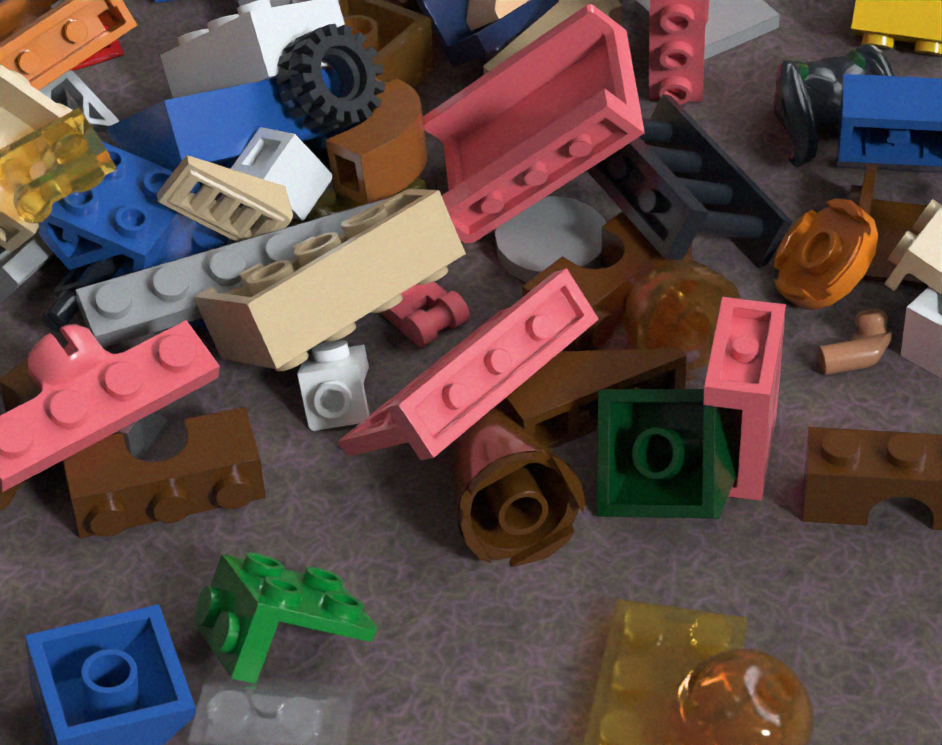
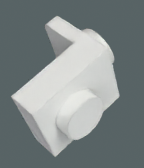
M336 340L314 346L312 353L308 354L309 357L301 364L297 373L309 428L317 431L359 424L368 419L369 409L363 385L369 369L365 345L348 347L347 341Z

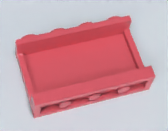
M650 0V100H660L662 95L665 94L671 95L680 105L688 101H703L705 26L708 23L709 0Z
M588 4L423 116L424 130L439 139L444 147L449 191L443 194L442 198L460 241L464 243L476 242L645 134L627 31L594 5Z

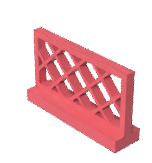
M568 269L553 272L514 305L499 310L369 415L368 419L362 421L337 441L344 453L354 456L409 442L420 460L434 458L599 319Z

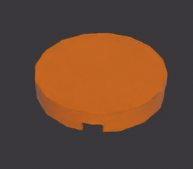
M833 199L824 202L829 206L828 208L818 213L811 209L799 217L785 234L775 256L774 267L779 270L778 280L774 279L776 289L796 307L814 311L831 306L850 293L866 274L875 256L878 232L875 220L852 200Z

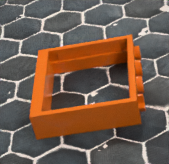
M59 0L3 1L0 3V64L8 70H13L23 75L30 85L39 91L137 26L123 0H64V2L53 9L51 5Z

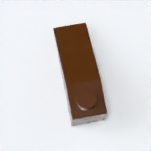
M681 348L561 351L498 403L495 408L507 415L547 448L553 449L598 430V390L685 389L687 355Z

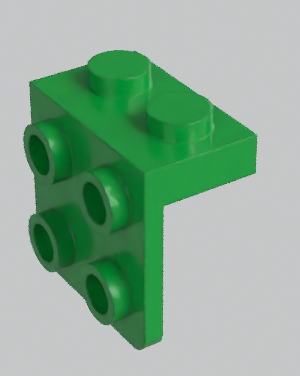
M252 552L247 553L245 559L221 554L211 585L205 586L202 589L195 607L196 627L230 678L254 684L257 683L278 622L368 642L373 641L378 629L376 624L363 610L364 604L352 597L342 585L344 581L340 576L317 567H307L305 573L284 569V565L276 559Z

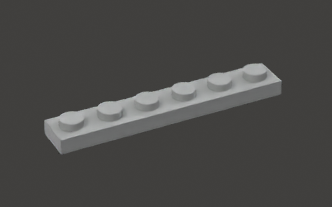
M387 199L76 289L77 304L87 328L92 332L102 348L174 327L185 320L190 322L200 319L202 316L194 301V295L210 287H213L216 293H226L243 284L238 273L258 263L266 266L281 260L290 261L296 258L292 246L310 237H316L325 233L336 232L340 236L344 234L341 222Z

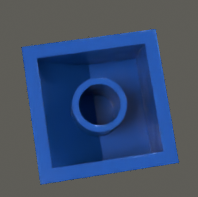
M159 604L25 635L30 688L47 745H164L196 716V707Z

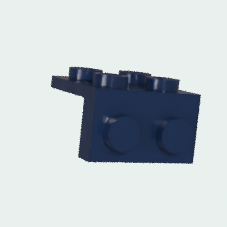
M416 0L453 67L479 57L483 65L488 63L508 46L507 40L515 35L518 37L559 2L558 0H529L501 19L471 31L466 23L469 0Z

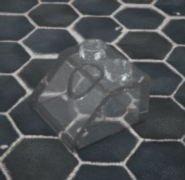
M223 673L202 686L188 738V745H345L357 685L259 676L257 683L254 684L231 679L228 673Z

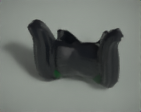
M863 44L856 49H851L845 56L822 58L816 62L803 63L801 61L783 60L778 66L773 108L777 119L790 136L792 151L789 161L794 167L797 168L805 165L816 157L818 149L816 128L820 129L839 125L843 74L895 76L885 53L875 45Z

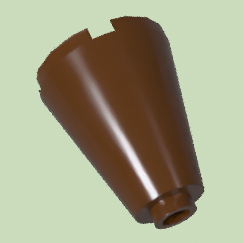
M492 408L450 444L457 521L466 545L480 560L491 563L489 558L502 560L511 557L509 564L511 567H516L546 559L568 543L575 532L572 524L579 508L582 513L584 511L585 497L581 481L568 463L499 409Z

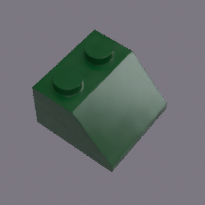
M704 389L598 390L597 517L719 519L739 469L742 410L703 405Z

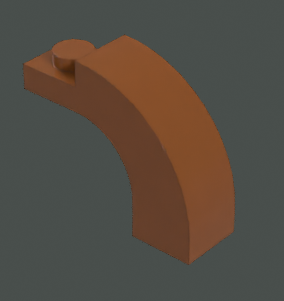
M399 79L385 83L384 92L375 95L382 101L378 108L371 110L373 114L370 117L362 120L358 126L326 140L334 191L363 205L386 199L398 193L421 174L427 163L428 150L420 97L410 85Z

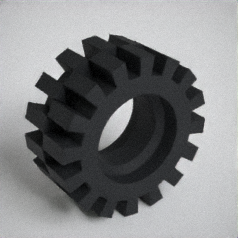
M336 23L319 27L290 42L284 48L287 54L279 57L277 66L286 69L276 75L277 84H286L287 91L280 93L282 102L293 101L295 106L289 113L294 119L305 115L302 126L309 130L318 127V133L338 131L370 117L373 114L371 110L378 108L382 101L375 95L384 92L385 82L376 80V76L384 73L382 63L373 65L371 58L378 53L374 46L364 49L362 45L367 38L360 32L351 36L352 27L342 25L337 27ZM322 59L328 62L338 75L341 86L339 98L329 91L323 81L321 74Z

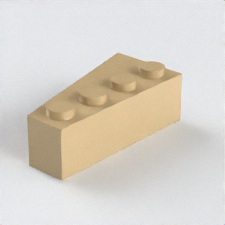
M407 189L341 222L344 234L340 236L336 232L325 233L316 237H310L292 246L296 258L290 261L281 260L266 266L258 263L238 273L243 284L226 293H216L215 289L210 287L194 295V301L221 359L273 368L276 371L289 370L303 363L309 357L307 351L322 341L332 342L352 333L356 329L355 321L368 313L383 312L399 304L403 300L401 293L416 284L425 285L445 276L449 271L447 265L466 253L440 191Z

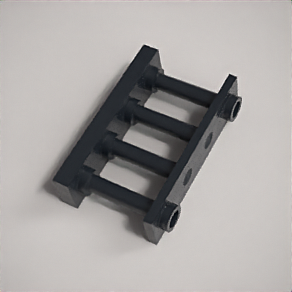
M663 94L650 119L642 118L645 134L587 170L590 176L664 259L683 260L696 234L701 233L728 236L757 268L768 265L792 224V221L671 95Z

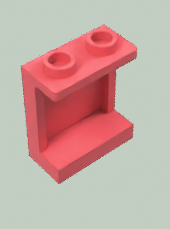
M722 297L704 385L703 405L742 410L739 469L728 497L762 501L778 407L786 304Z

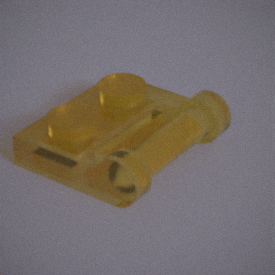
M80 107L0 149V180L9 184L14 193L13 204L19 217L28 223L44 221L50 215L53 203L73 192H85L93 189L103 181L105 175L117 170L107 149ZM42 160L49 172L33 180L30 175L31 165Z

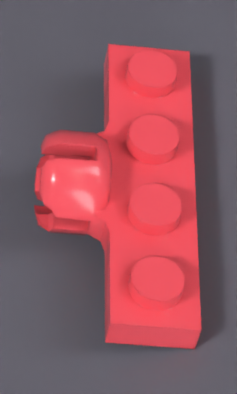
M185 320L118 354H112L104 350L88 328L77 324L65 325L59 329L68 341L64 348L61 347L51 333L39 340L28 354V374L41 393L32 400L0 415V490L2 492L218 379L220 365L188 321Z

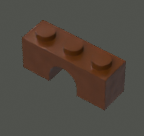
M622 211L602 226L601 266L604 267L603 269L583 268L562 256L522 286V297L553 272L567 268L599 320L562 351H586L593 345L599 347L610 339L619 324L632 314L635 316L643 314L650 307L656 295L670 284L677 286L688 277L694 262L692 243L683 260L664 259Z
M246 406L184 419L188 438L187 444L179 454L165 461L146 462L133 457L126 448L123 432L110 435L64 459L63 462L79 537L85 538L94 535L114 536L126 528L158 521L164 523L178 522L190 514L218 508L238 509L247 505L250 501L266 498L261 459Z
M808 427L804 471L803 522L867 526L869 513L877 503L894 497H908L926 504L932 511V530H942V434Z

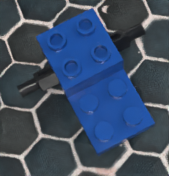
M97 139L40 210L39 235L70 270L53 293L57 299L48 311L43 314V321L53 331L60 332L59 329L67 325L79 310L76 289L236 243V241L158 202L157 192L174 171ZM197 182L190 193L197 194L200 182ZM203 318L188 322L195 327L209 332Z

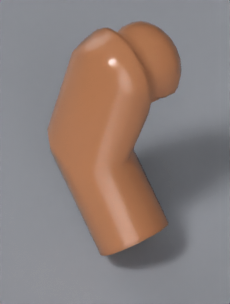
M882 309L860 311L855 317L858 331L853 333L850 341L818 346L817 361L824 376L869 368L879 361L892 340V329L887 327L888 315Z

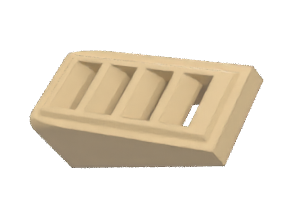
M188 155L185 156L157 192L159 203L236 242L284 229L289 225L293 217L286 186ZM198 181L204 184L197 194L190 193ZM219 192L223 193L217 201L214 200Z

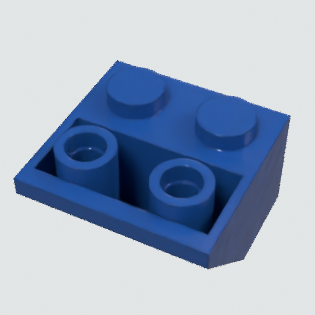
M843 74L836 168L865 169L866 163L878 164L877 170L942 173V78Z

